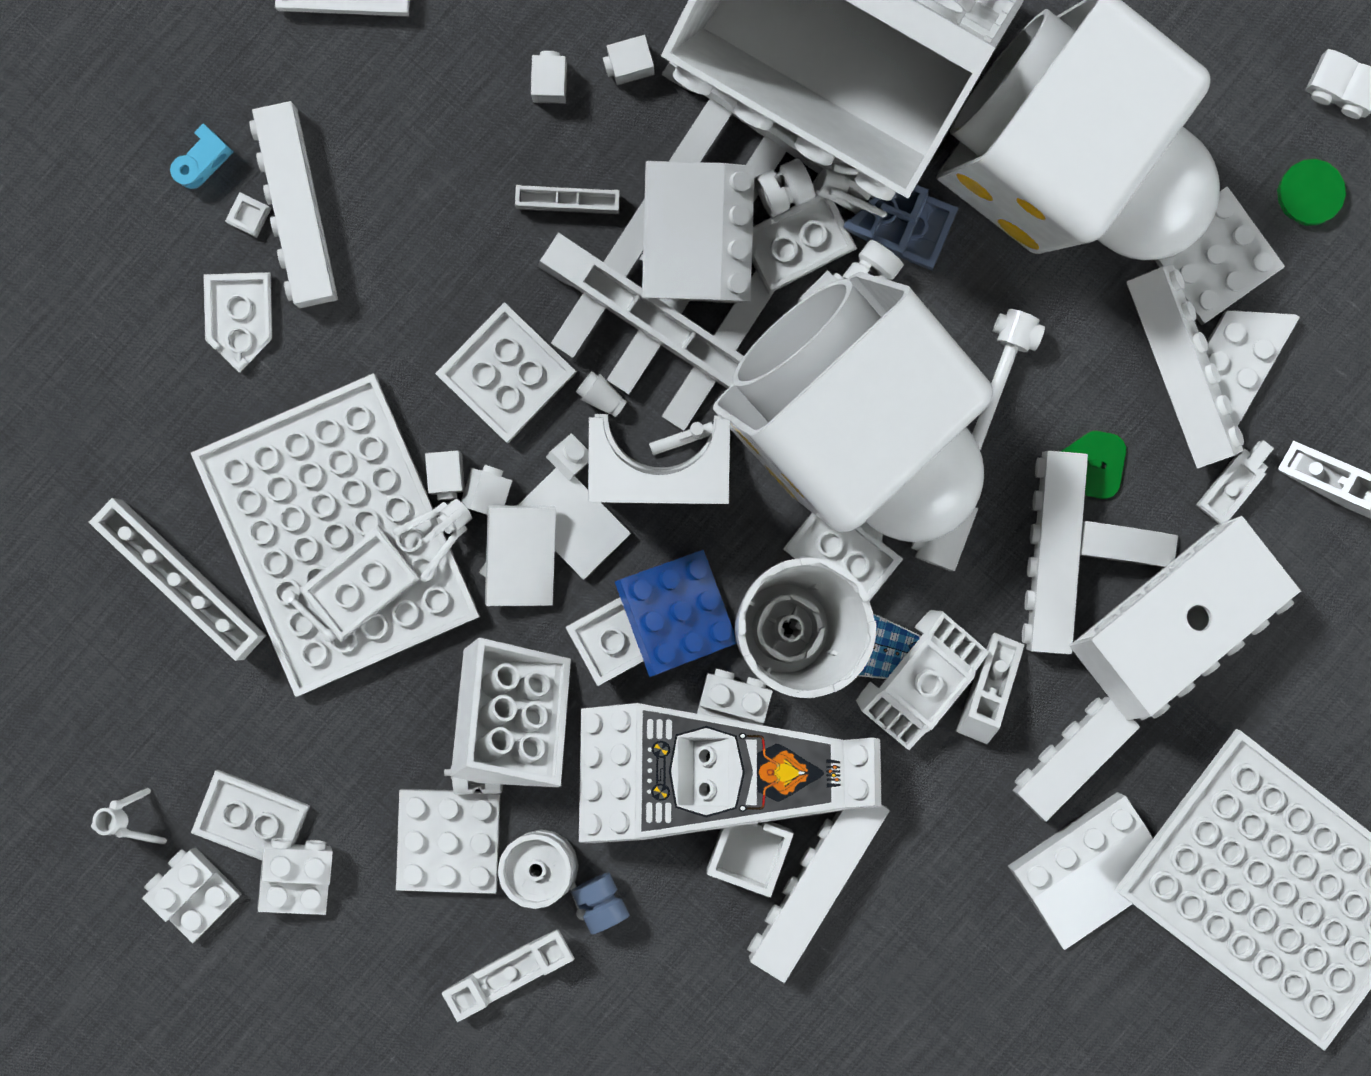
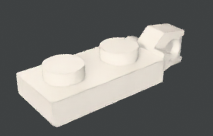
M1264 440L1258 441L1250 452L1244 448L1243 452L1236 454L1195 506L1218 524L1229 521L1266 475L1264 472L1268 466L1263 462L1274 448Z

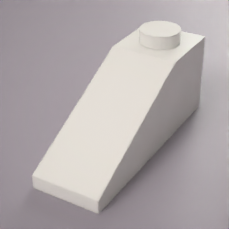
M1293 441L1278 471L1337 504L1371 519V474Z
M997 633L992 634L987 646L989 653L978 669L956 732L988 744L1001 726L1024 644Z

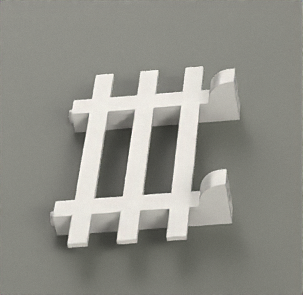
M669 62L662 75L675 84L687 89L674 79L673 73L677 65ZM713 87L709 95H704L709 98L708 102L669 160V162H701L732 114L764 136L746 164L755 166L754 178L767 171L775 170L786 152L800 159L802 163L817 172L818 175L824 168L831 170L834 163L844 167H852L837 157L834 158L831 165H822L808 159L794 146L798 135L776 122L773 123L770 130H762L746 123L733 111L738 100ZM844 174L845 179L849 180L848 194L863 201L869 200L870 197L872 199L875 197L867 193L856 183L855 178L857 175ZM816 177L815 180L813 181L814 190H815V184H816L817 177ZM754 181V201H755V199H756L757 196H758V192H757V189H756V186H755V181ZM645 199L604 262L558 232L537 267L559 281L573 286L583 294L551 344L573 358L605 308L638 329V332L606 379L608 382L629 395L661 345L693 366L662 415L663 418L684 431L715 382H718L727 389L733 385L734 372L744 357L736 350L774 291L769 294L767 293L757 271H755L751 277V301L734 303L713 336L681 314L687 306L688 300L642 298V288L626 278L643 251Z

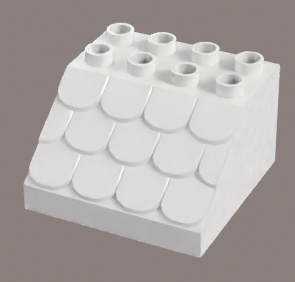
M688 0L661 56L677 65L673 77L682 86L702 95H709L713 87L738 100L733 111L746 123L762 130H770L774 122L798 135L794 146L802 155L822 165H831L834 158L837 157L859 170L855 181L863 190L879 199L890 201L896 192L906 198L910 197L1024 0Z

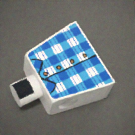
M873 614L874 621H876L875 644L866 666L858 676L887 679L920 639L921 635Z

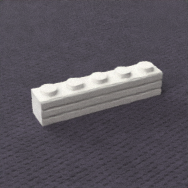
M516 185L515 207L516 209L619 214L620 190Z

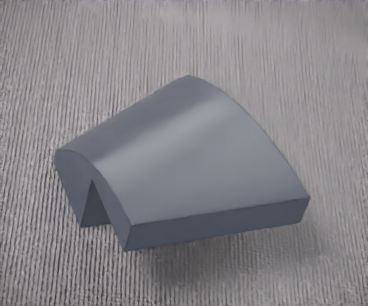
M916 185L909 198L897 192L890 201L874 197L868 203L886 211L887 215L881 217L862 209L845 222L843 229L867 242L874 240L885 246L896 256L933 271L958 212V207L928 196L929 189Z

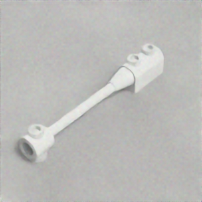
M1008 309L1006 315L1000 313L993 328V332L999 334L997 342L1004 345L1005 348L991 382L993 388L991 402L979 415L972 433L980 450L1017 351L1028 352L1029 349L1036 351L1044 334L1045 326L1039 324L1040 320L1023 311ZM975 507L970 516L950 533L929 541L913 542L911 549L917 550L915 558L948 571H955L978 508Z

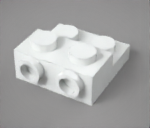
M716 669L715 674L707 673L697 714L763 725L772 695V690L766 688L765 683L748 677L747 683L734 680L735 673Z
M274 838L271 843H263L258 912L326 915L333 854L331 846H326V842L320 840H307L305 845L292 844V840L284 838Z
M196 847L187 853L183 849L180 850L168 862L172 868L164 876L158 873L144 886L148 893L142 898L165 922L170 920L192 943L242 895Z

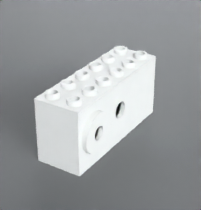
M1243 516L1214 526L1069 646L1127 720L1138 718L1145 720L1151 716L1155 719L1170 708L1168 702L1176 695L1180 698L1189 693L1195 687L1193 681L1201 674L1205 677L1214 672L1220 666L1218 660L1225 654L1230 656L1239 651L1245 645L1243 639L1250 633L1256 635L1270 624L1267 619L1275 612L1279 615L1288 610L1294 604L1292 598L1301 590Z

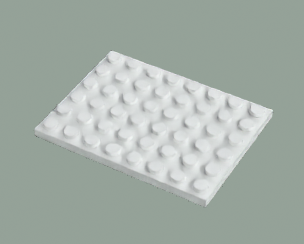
M374 373L191 452L295 697L480 617L451 548L426 580L423 581L420 578L341 642L337 637L332 642H326L323 639V634L291 603H285L281 598L285 590H292L296 595V600L327 629H330L299 589L378 526L419 577L447 541L444 532H441L429 543L423 541L424 537L439 525L437 516L399 535L393 534L394 529L434 508Z
M1236 729L1116 887L1115 891L1325 1051L1371 990V832L1250 737Z

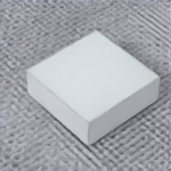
M239 192L225 222L257 238L271 208Z

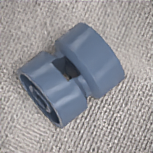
M609 872L594 877L571 890L578 908L585 909L586 911L583 918L591 934L604 931L630 916L622 898L615 897L618 889Z

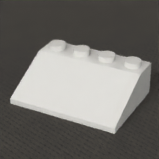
M646 161L642 298L724 303L751 301L755 166L729 163Z
M483 638L476 639L463 651L451 777L488 784L542 787L561 786L571 659Z
M1117 792L1008 865V868L1061 947L1065 950L1132 905L1130 901L1120 895L1115 889L1153 838L1127 797Z

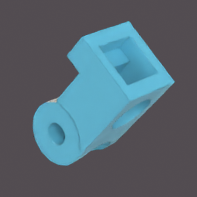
M204 123L194 132L200 140L186 155L177 157L171 164V176L185 188L194 189L201 186L234 152Z

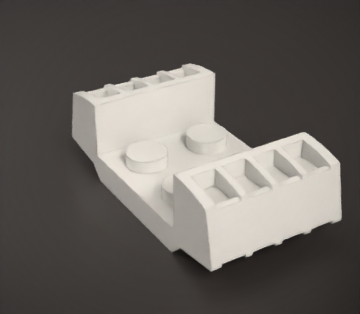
M930 610L917 623L914 628L922 634L920 639L880 688L869 682L856 700L864 714L908 750L926 732L934 728L974 679L976 670L989 653L987 649L943 611Z

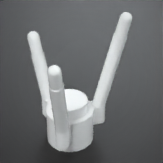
M835 163L832 165L831 170L826 168L821 170L815 184L816 194L834 201L855 214L864 209L881 217L887 215L886 211L847 194L849 180L845 179L844 174L857 175L859 170Z
M454 499L448 505L442 502L435 509L393 530L394 535H399L439 515L437 518L439 525L425 536L423 541L429 543L441 532L445 531L450 534L453 531L420 576L423 581L433 572L458 537L467 531L465 525L472 520L469 510L457 499Z
M149 788L138 791L121 800L111 801L109 808L99 809L93 816L91 828L100 835H116L119 838L127 837L159 844L167 842L166 838L131 831L126 828L128 816L122 808L150 794L151 790Z

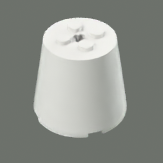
M797 558L781 562L760 575L747 591L735 621V637L738 648L753 673L767 686L780 693L799 698H815L837 692L850 684L861 673L872 654L876 638V621H874L870 598L861 583L850 572L835 563L818 558ZM790 621L789 627L793 630V633L785 634L784 636L782 624L789 623Z

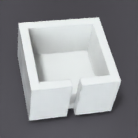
M770 821L762 822L761 825L753 823L721 828L706 869L707 875L771 898L794 834L792 829Z

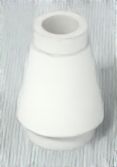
M592 371L576 391L582 397V401L614 417L621 412L627 403L601 374L596 375Z

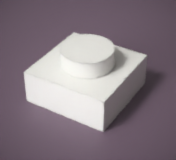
M571 433L553 448L546 458L568 480H571L589 464V450Z

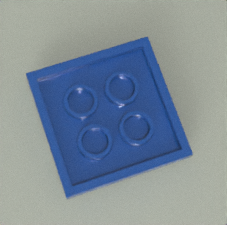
M704 550L615 581L649 677L737 644L734 630Z

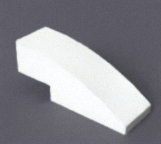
M1084 521L1082 522L1080 556L1166 567L1175 559L1178 535Z

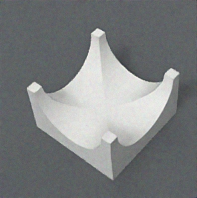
M595 414V417H589L588 502L729 504L730 419H721L718 415H714L713 428L707 442L691 459L671 467H652L633 460L618 446L610 429L608 414Z

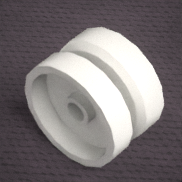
M542 829L528 832L510 843L501 855L498 867L500 885L508 898L522 907L537 909L550 906L569 892L576 880L578 871L576 852L568 840L556 832ZM534 864H538L541 866V875L539 870L533 868Z

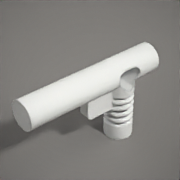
M694 422L689 430L649 443L653 456L710 436L713 428L712 422L703 425L700 422Z

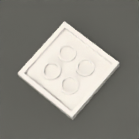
M1228 186L1220 191L1215 215L1201 237L1191 246L1177 254L1155 259L1160 268L1173 265L1174 269L1181 273L1185 287L1182 289L1185 298L1194 306L1196 319L1201 325L1211 320L1285 267Z
M504 302L435 374L503 440L509 443L577 372Z
M400 789L396 890L496 894L500 793L483 794L481 791H475L473 794H454L453 790Z

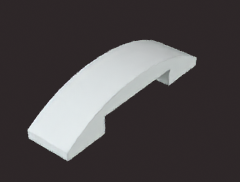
M559 929L472 973L444 990L442 995L456 1021L459 1022L484 1009L489 1003L543 974L545 976L575 958Z

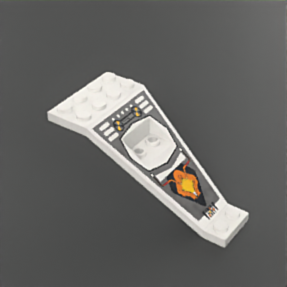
M639 703L581 709L580 843L646 840L847 809L881 807L880 739L841 740ZM710 752V759L706 761V755ZM710 786V792L706 795V788Z

